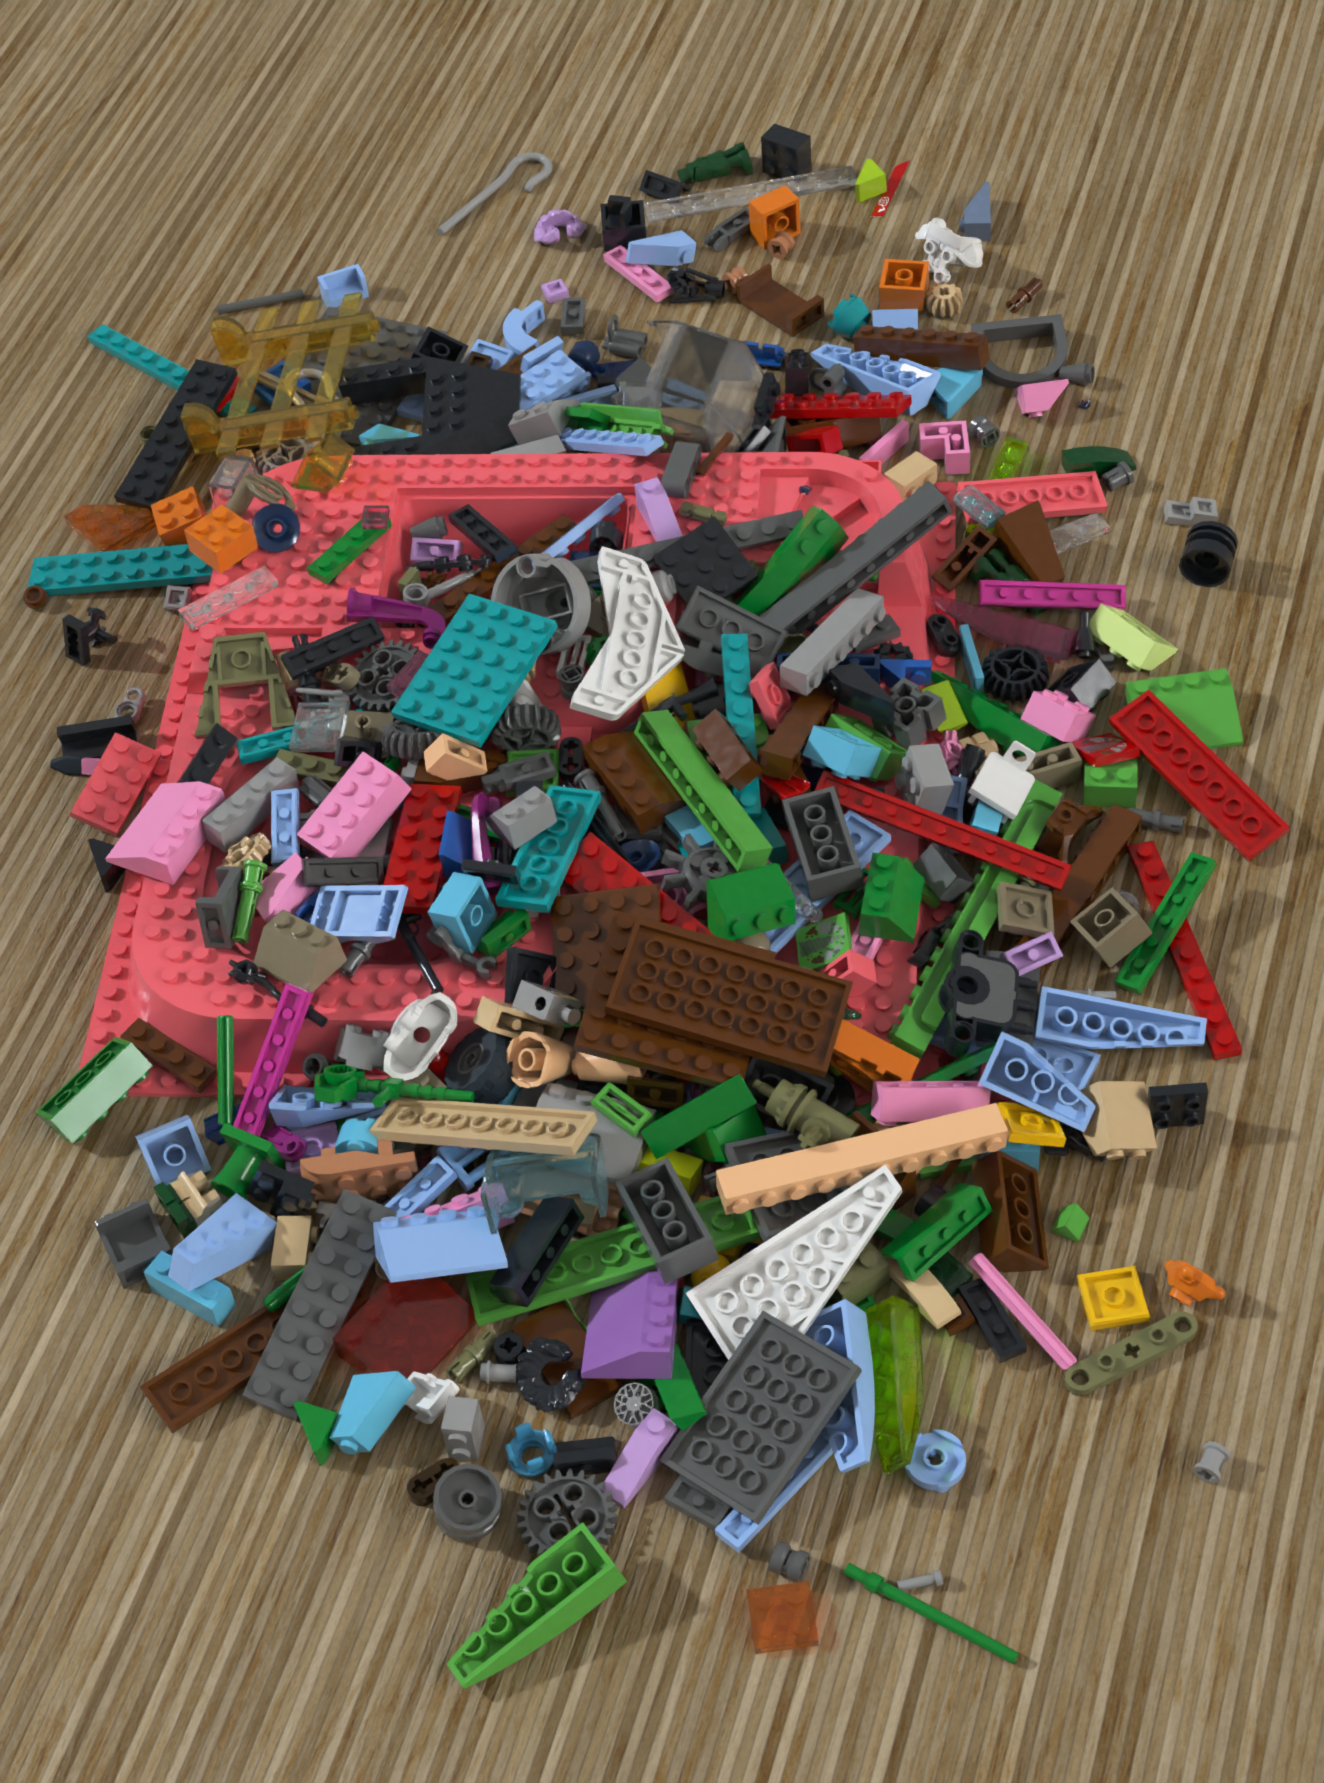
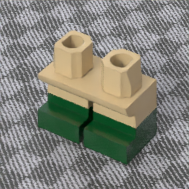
M202 1170L189 1177L183 1171L179 1174L178 1180L168 1185L162 1182L153 1187L159 1203L169 1218L172 1219V1222L184 1239L208 1219L212 1212L223 1205L215 1189L202 1196L200 1195V1192L210 1187L209 1181Z

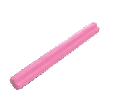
M982 1253L972 1257L969 1261L970 1267L1063 1371H1067L1070 1366L1076 1364L1077 1359L989 1260Z

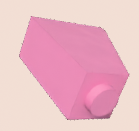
M296 852L262 881L263 892L258 896L255 907L267 923L282 910L295 915L296 910L309 898L316 888L303 887L302 858Z

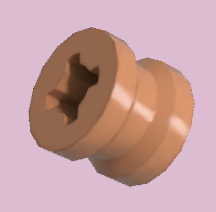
M779 231L769 241L767 245L768 250L775 258L783 259L788 251L793 249L795 241L788 232Z
M739 266L732 269L731 273H725L722 275V281H725V289L730 294L737 293L736 284L746 279L748 275Z

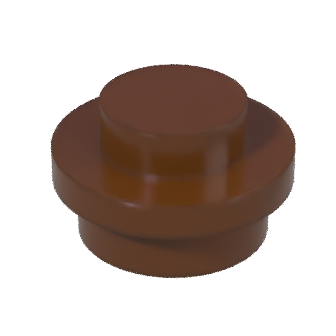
M40 586L28 587L23 596L24 603L31 609L43 607L48 598L46 591Z

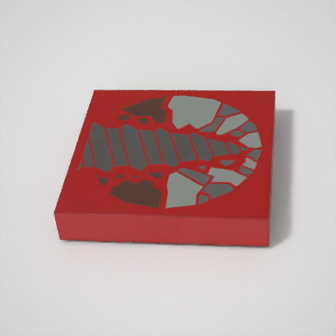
M1113 733L1072 742L1081 759L1094 767L1140 757L1139 747Z

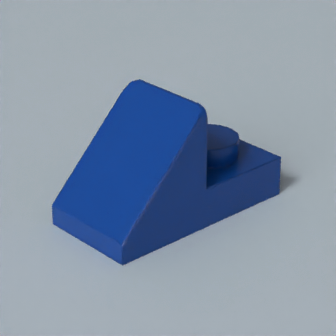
M880 659V680L890 689L903 677L917 685H931L932 660Z

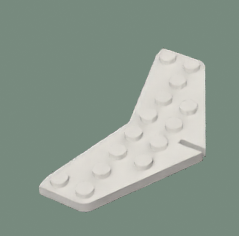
M602 546L597 563L609 637L574 692L570 709L614 721L619 719L682 660L685 649L647 563L638 557Z

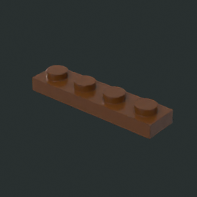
M140 1018L120 1036L121 1039L132 1042L144 1057L198 1093H201L218 1076V1071L215 1067Z

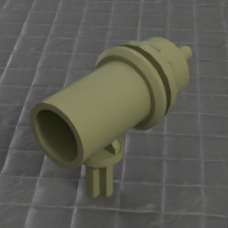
M755 1079L752 1084L758 1092L769 1098L765 1112L774 1116L780 1127L785 1128L788 1125L787 1132L789 1134L796 1131L801 1133L798 1139L802 1141L800 1146L804 1149L808 1145L815 1147L856 1137L860 1130V1124L817 1099L816 1090L812 1089L807 1093L808 1087L803 1084H792L786 1079H783L776 1088L758 1079Z

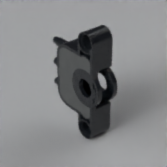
M969 929L963 931L957 940L952 952L951 970L947 973L944 984L938 993L939 1004L943 1011L948 1014L945 1025L944 1048L948 1054L954 1057L964 1056L968 1052L974 1038L997 1041L1002 1031L1007 1034L1013 1032L1022 1035H1034L1035 1033L1034 1027L1014 1021L1017 1010L1035 1012L1037 1005L1018 999L1019 987L1036 990L1038 982L1031 980V978L1019 976L1016 966L1007 960L983 955V937L977 931Z

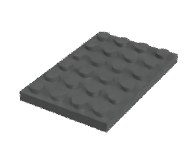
M762 1311L701 1399L707 1414L684 1431L680 1429L659 1461L670 1470L683 1476L711 1496L759 1525L862 1370L858 1365L767 1312Z

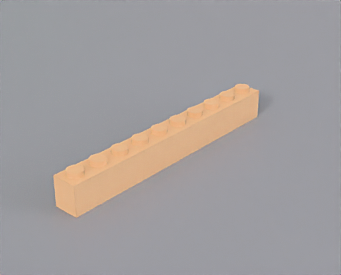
M997 1103L716 1170V1187L725 1214H741L750 1209L762 1206L770 1207L779 1202L791 1199L799 1200L807 1195L828 1193L836 1188L853 1186L884 1165L894 1175L902 1172L910 1173L918 1168L931 1165L939 1166L947 1161L960 1158L967 1159L984 1152H996L1006 1147L1008 1130Z

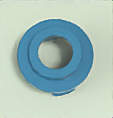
M529 1422L515 1427L516 1436L510 1444L505 1445L509 1466L515 1473L524 1477H537L546 1473L554 1464L553 1453H557L549 1430H534ZM537 1447L543 1451L544 1457L540 1456L529 1460L527 1464L522 1461V1455L528 1448Z

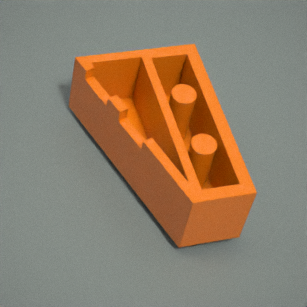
M842 1019L830 1065L872 1094L873 1081H911L920 1059Z

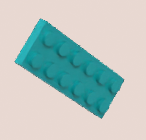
M550 785L546 794L551 797L557 822L520 846L512 865L517 866L521 874L520 883L517 885L502 883L495 898L497 906L549 912L601 801L600 791Z

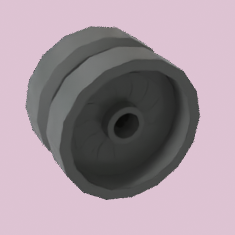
M468 1463L454 1466L443 1473L435 1486L433 1496L434 1516L441 1531L455 1541L467 1543L481 1540L490 1534L497 1525L501 1512L502 1494L499 1482L487 1469L480 1465ZM464 1501H471V1504L466 1505Z

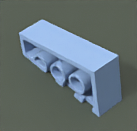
M236 1193L173 1249L168 1277L188 1292L271 1250L277 1222Z

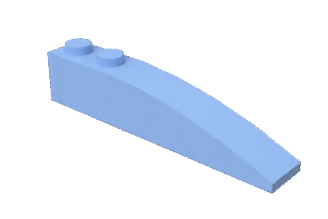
M825 344L811 352V357L824 368H830L835 364L841 363L845 371L843 381L862 395L872 392H880L881 395L903 392V395H911L912 404L903 412L910 416L927 406L941 376L939 371L908 359L900 358L898 361L890 360V356L883 354L878 358L870 356V352L867 351L852 353L851 348L832 344Z
M1042 986L1037 999L1034 1038L1085 1049L1203 1046L1207 1019Z
M844 1299L822 1309L805 1335L858 1365L862 1370L825 1425L830 1436L829 1443L841 1472L846 1473L870 1462L875 1417V1388L866 1312Z

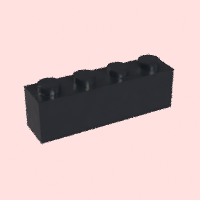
M548 1194L544 1196L506 1256L508 1268L498 1269L489 1282L490 1287L501 1303L529 1307L585 1218L573 1198Z

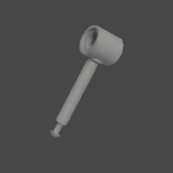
M479 565V569L468 570L430 589L419 583L409 584L403 589V601L429 608L428 603H430V599L462 585L485 568Z

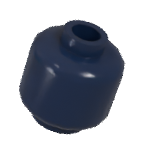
M578 341L569 352L568 357L585 372L589 371L591 373L600 360V352L597 345L592 341Z

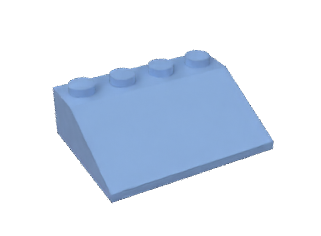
M472 1206L467 1208V1211L462 1212L447 1209L439 1211L437 1215L429 1216L425 1213H415L410 1215V1218L405 1219L390 1216L382 1218L380 1222H373L375 1256L391 1283L508 1268L507 1258L494 1217L487 1208L485 1209L482 1206Z

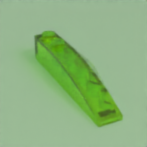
M894 1295L863 1310L867 1316L875 1388L874 1428L877 1434L875 1444L883 1472L887 1474L911 1463L917 1440L923 1394V1354L919 1306Z

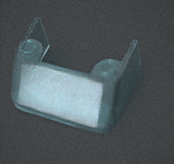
M589 1133L574 1156L511 1152L506 1150H493L488 1154L480 1196L491 1235L497 1234L499 1219L503 1217L507 1219L516 1217L523 1209L524 1202L579 1193L582 1202L589 1205H597L600 1217H606L609 1189L604 1150L599 1134Z

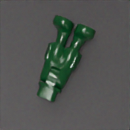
M740 142L724 152L719 150L707 156L696 158L693 162L687 163L685 168L677 170V175L680 182L690 181L692 184L694 180L701 182L727 176L730 174V168L740 167L744 174L749 176L753 174V167L744 143Z
M994 548L989 551L987 558L984 556L980 557L969 573V579L974 583H978L979 580H985L986 578L989 580L1032 582L1027 574L1017 565H1010L1007 562L1006 553L1000 548ZM1024 608V611L1026 613L1031 612L1037 617L1048 608Z

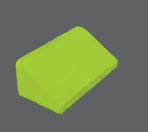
M948 680L921 690V693L928 690L942 698L947 719L937 728L941 734H944L946 730L956 731L968 724Z

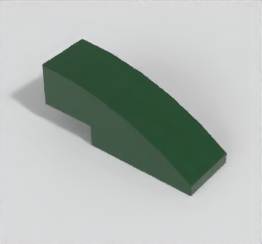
M1088 446L1062 450L1061 465L1066 473L1096 471L1098 479H1102L1103 474L1116 468V465L1122 461L1129 466L1131 471L1136 470V465L1128 451L1118 448Z

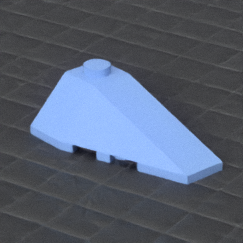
M1003 1031L1001 1032L978 1084L1085 1132L1096 1105L1029 1043Z

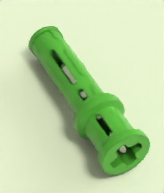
M245 860L243 863L245 871L243 881L239 883V891L241 892L240 902L231 940L237 943L245 944L249 942L256 901L263 892L261 884L263 874L267 871L268 866L256 860Z

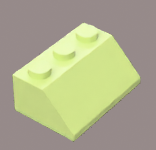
M1101 603L1090 620L1094 641L1101 645L1105 643L1110 646L1109 651L1119 658L1123 656L1128 659L1127 664L1137 671L1141 669L1152 671L1178 650V648L1124 610Z

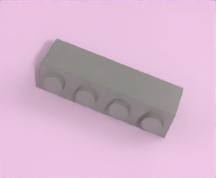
M278 757L275 758L202 820L207 841L225 853L232 845L241 841L271 815V791L293 788L299 790L296 769Z

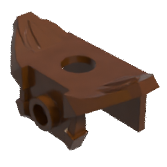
M1065 798L1061 800L1047 820V829L1034 848L1049 857L1068 863L1069 848L1083 827L1102 816L1103 809L1092 805L1079 807L1072 802V799Z

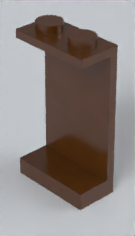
M769 263L736 284L737 301L791 337H794L825 316L824 298L816 295L809 301L802 299L772 279V266Z

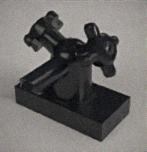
M87 608L88 616H91L87 622H83L70 614L62 619L66 657L82 666L90 662L89 643L92 647H95L96 644L103 642L108 644H115L117 642V637L106 632L105 626L100 627L99 621L100 619L106 620V615L104 611L98 608Z

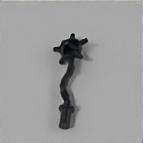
M248 959L238 963L234 960L229 961L233 970L229 971L228 975L233 976L238 983L253 985L256 982L266 988L277 1001L280 1000L282 994L273 984L265 979L266 974L258 972L257 965ZM309 1004L304 1019L308 1018L318 1026L323 1027L327 1022V1018L314 1010L312 1004Z

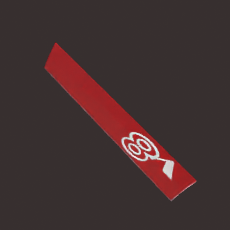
M910 160L895 166L886 184L887 192L881 194L871 217L884 216Z

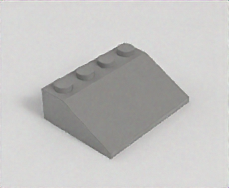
M548 1083L536 1107L593 1111L596 1114L597 1122L574 1156L519 1152L518 1158L615 1183V1181L636 1172L648 1148V1144L640 1130L634 1139L594 1109L590 1101L596 1094L565 1087L561 1084ZM611 1098L615 1102L619 1103L624 1108H626V1110H628L638 1119L642 1117L620 1100ZM602 1100L600 1101L608 1108H610L612 1111H614L616 1114H618L620 1117H622L624 1120H626L628 1123H630L632 1126H634L633 1123H631L629 1120H627L625 1117H623L621 1114H619L605 1102H603ZM643 1106L653 1114V1119L646 1123L647 1126L655 1121L656 1110Z

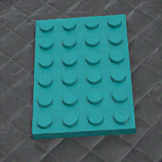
M468 594L392 709L391 714L393 718L439 734L443 733L459 741L481 748L558 628L556 621Z

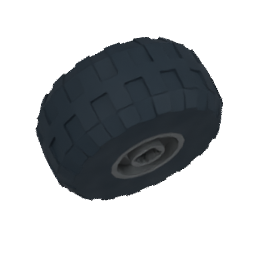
M484 1028L475 1029L472 1033L466 1035L455 1047L445 1067L444 1080L447 1088L474 1092L473 1103L498 1104L509 1095V1092L516 1085L510 1077L513 1076V1063L511 1061L507 1064L506 1056L508 1046L513 1038L490 1032Z

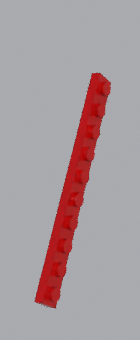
M823 770L814 790L817 791L834 786L842 808L852 810L855 813L1062 892L1072 868L1068 863L849 779L838 777Z
M1154 841L1129 845L1127 853L1154 915L1172 885ZM1186 918L1168 947L1169 954L1195 1016L1207 1019L1205 1040L1214 1061L1239 1056L1242 1053V1047Z

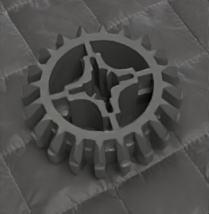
M516 703V706L508 705L490 733L493 744L497 745V749H504L505 753L507 751L552 749L553 746L558 744L561 725L558 715L555 714L554 710L548 709L545 705L540 707L538 703L534 705L528 703L520 705Z
M396 720L383 728V750L393 757L421 760L424 758V751L441 734Z

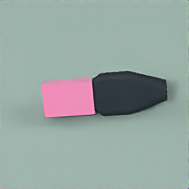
M66 755L52 759L50 767L67 775H92L100 759Z

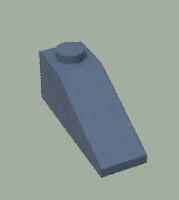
M985 182L964 209V219H960V232H964V237H976L981 241H990V182Z

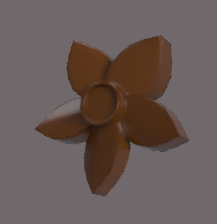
M432 571L426 573L427 578H421V581L427 589H430L444 582L446 575L441 573L434 574Z

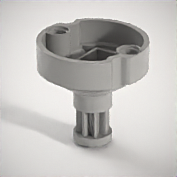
M548 553L526 554L509 562L498 575L491 596L492 601L556 621L558 628L540 655L559 653L573 646L580 639L588 625L591 603L598 598L592 587L587 585L580 570L566 558H552Z

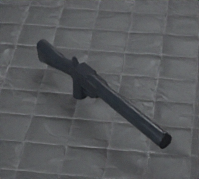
M713 677L691 692L677 697L673 694L649 712L668 710L670 713L673 712V717L677 716L680 721H684L687 719L688 713L683 709V705L718 693ZM639 719L617 733L635 731Z
M401 913L397 931L405 941L432 990L430 992L431 995L439 992L442 993L444 988L415 938L419 932L416 921L421 920L422 915H404V913ZM411 923H414L417 927L414 933L409 926Z

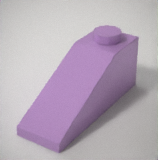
M658 477L634 484L637 507L655 541L681 537L682 533L673 509Z
M655 1408L651 1410L635 1429L604 1481L606 1486L605 1492L611 1491L612 1501L622 1508L629 1504L662 1464L659 1461L679 1432L678 1426L669 1417Z

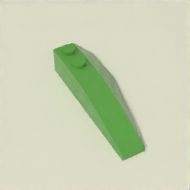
M583 1522L527 1567L528 1573L518 1585L514 1583L506 1592L507 1598L497 1610L493 1608L485 1617L487 1621L478 1632H473L448 1661V1667L464 1689L496 1674L543 1646L580 1620L627 1582Z

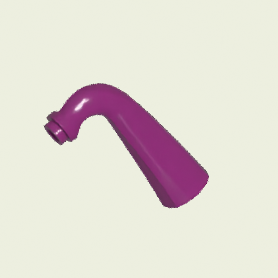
M350 587L347 622H360L373 616L376 622L423 624L428 627L423 632V644L429 649H433L445 630L444 618L430 608L377 595L359 593L356 591V588Z
M483 792L475 795L472 802L471 835L472 860L485 862L486 859H492L485 817H489L502 808V803L497 797L488 798ZM483 881L489 895L497 894L502 885L499 882Z

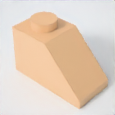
M443 733L424 751L426 772L445 780L482 775L488 771L485 751Z

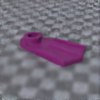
M273 1123L269 1130L260 1136V1138L272 1142L283 1160L294 1163L299 1161L307 1151V1143L303 1139L283 1127L277 1126L276 1123Z

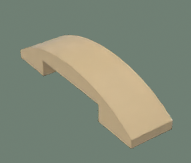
M888 1244L878 1249L877 1251L882 1255L881 1250H883ZM883 1256L889 1263V1276L918 1304L919 1312L936 1329L961 1315V1310L953 1298L928 1269L915 1281L906 1280L897 1260Z

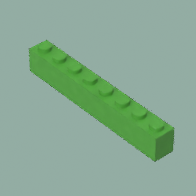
M668 710L641 713L634 734L735 869L741 872L765 866L773 847Z

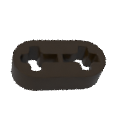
M444 1458L412 1477L407 1484V1491L411 1502L418 1506H426L432 1503L435 1486L443 1475L442 1472L459 1465L458 1462L451 1458ZM421 1486L423 1489L426 1488L427 1492L422 1495L421 1492H417L416 1488Z

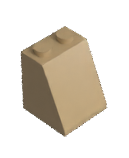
M1099 1081L1080 1090L1096 1105L1085 1132H1082L1094 1156H1106L1107 1160H1116L1129 1156L1130 1160L1145 1158L1147 1152L1157 1149L1144 1082Z

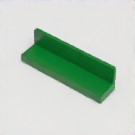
M738 1074L645 1126L640 1132L655 1158L658 1159L757 1102L749 1085H746L742 1076Z
M957 1183L881 1250L882 1255L896 1259L906 1280L915 1281L993 1211L982 1187Z

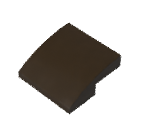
M629 1075L627 1077V1095L640 1105L664 1112V1116L688 1103L683 1082Z

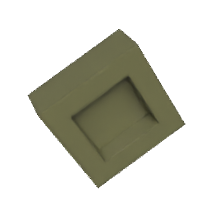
M410 566L398 581L402 601L403 589L407 585L412 583L422 584L419 569Z

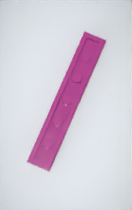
M1001 580L978 581V606L1097 610L1102 603L1121 610L1126 609V585Z
M291 983L285 984L233 1124L234 1127L258 1137L261 1136L270 1112L269 1103L278 1091L314 993Z

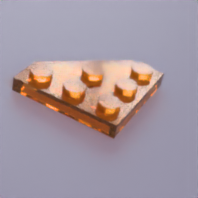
M82 505L64 516L66 523L98 552L116 551L156 527L152 511L147 508H138L130 505Z

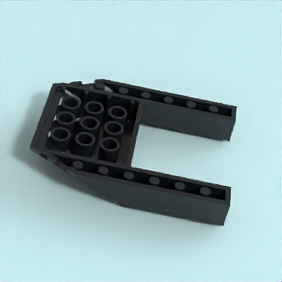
M428 356L340 370L338 387L346 406L424 394L422 436L332 450L331 455L489 454L510 447L517 443L508 425L513 418V414L520 410L521 375Z

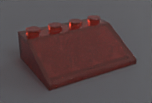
M440 1277L392 1283L388 1279L332 1339L338 1357L362 1374L399 1371L408 1379L413 1371L425 1375L431 1373L477 1322L473 1308Z

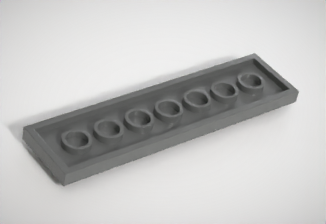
M346 1189L343 1190L242 1394L243 1399L297 1422L299 1416L293 1403L297 1401L307 1402L376 1259L373 1222H380L384 1217H396L397 1211Z

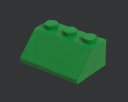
M872 852L860 915L859 935L914 943L925 878L900 856Z
M773 863L707 880L708 929L716 937L733 941L795 924V897L780 865Z

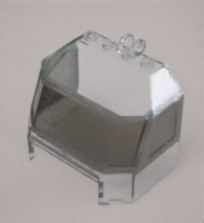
M647 321L648 326L658 329L662 346L646 382L619 381V391L623 392V405L619 406L659 409L663 425L675 430L672 436H666L661 433L662 440L668 446L665 450L658 448L652 453H671L676 441L701 444L702 453H710L727 432L734 434V436L721 453L735 452L753 429L752 423L756 413L754 405L764 375L763 370L747 344L743 341L730 339L680 321Z

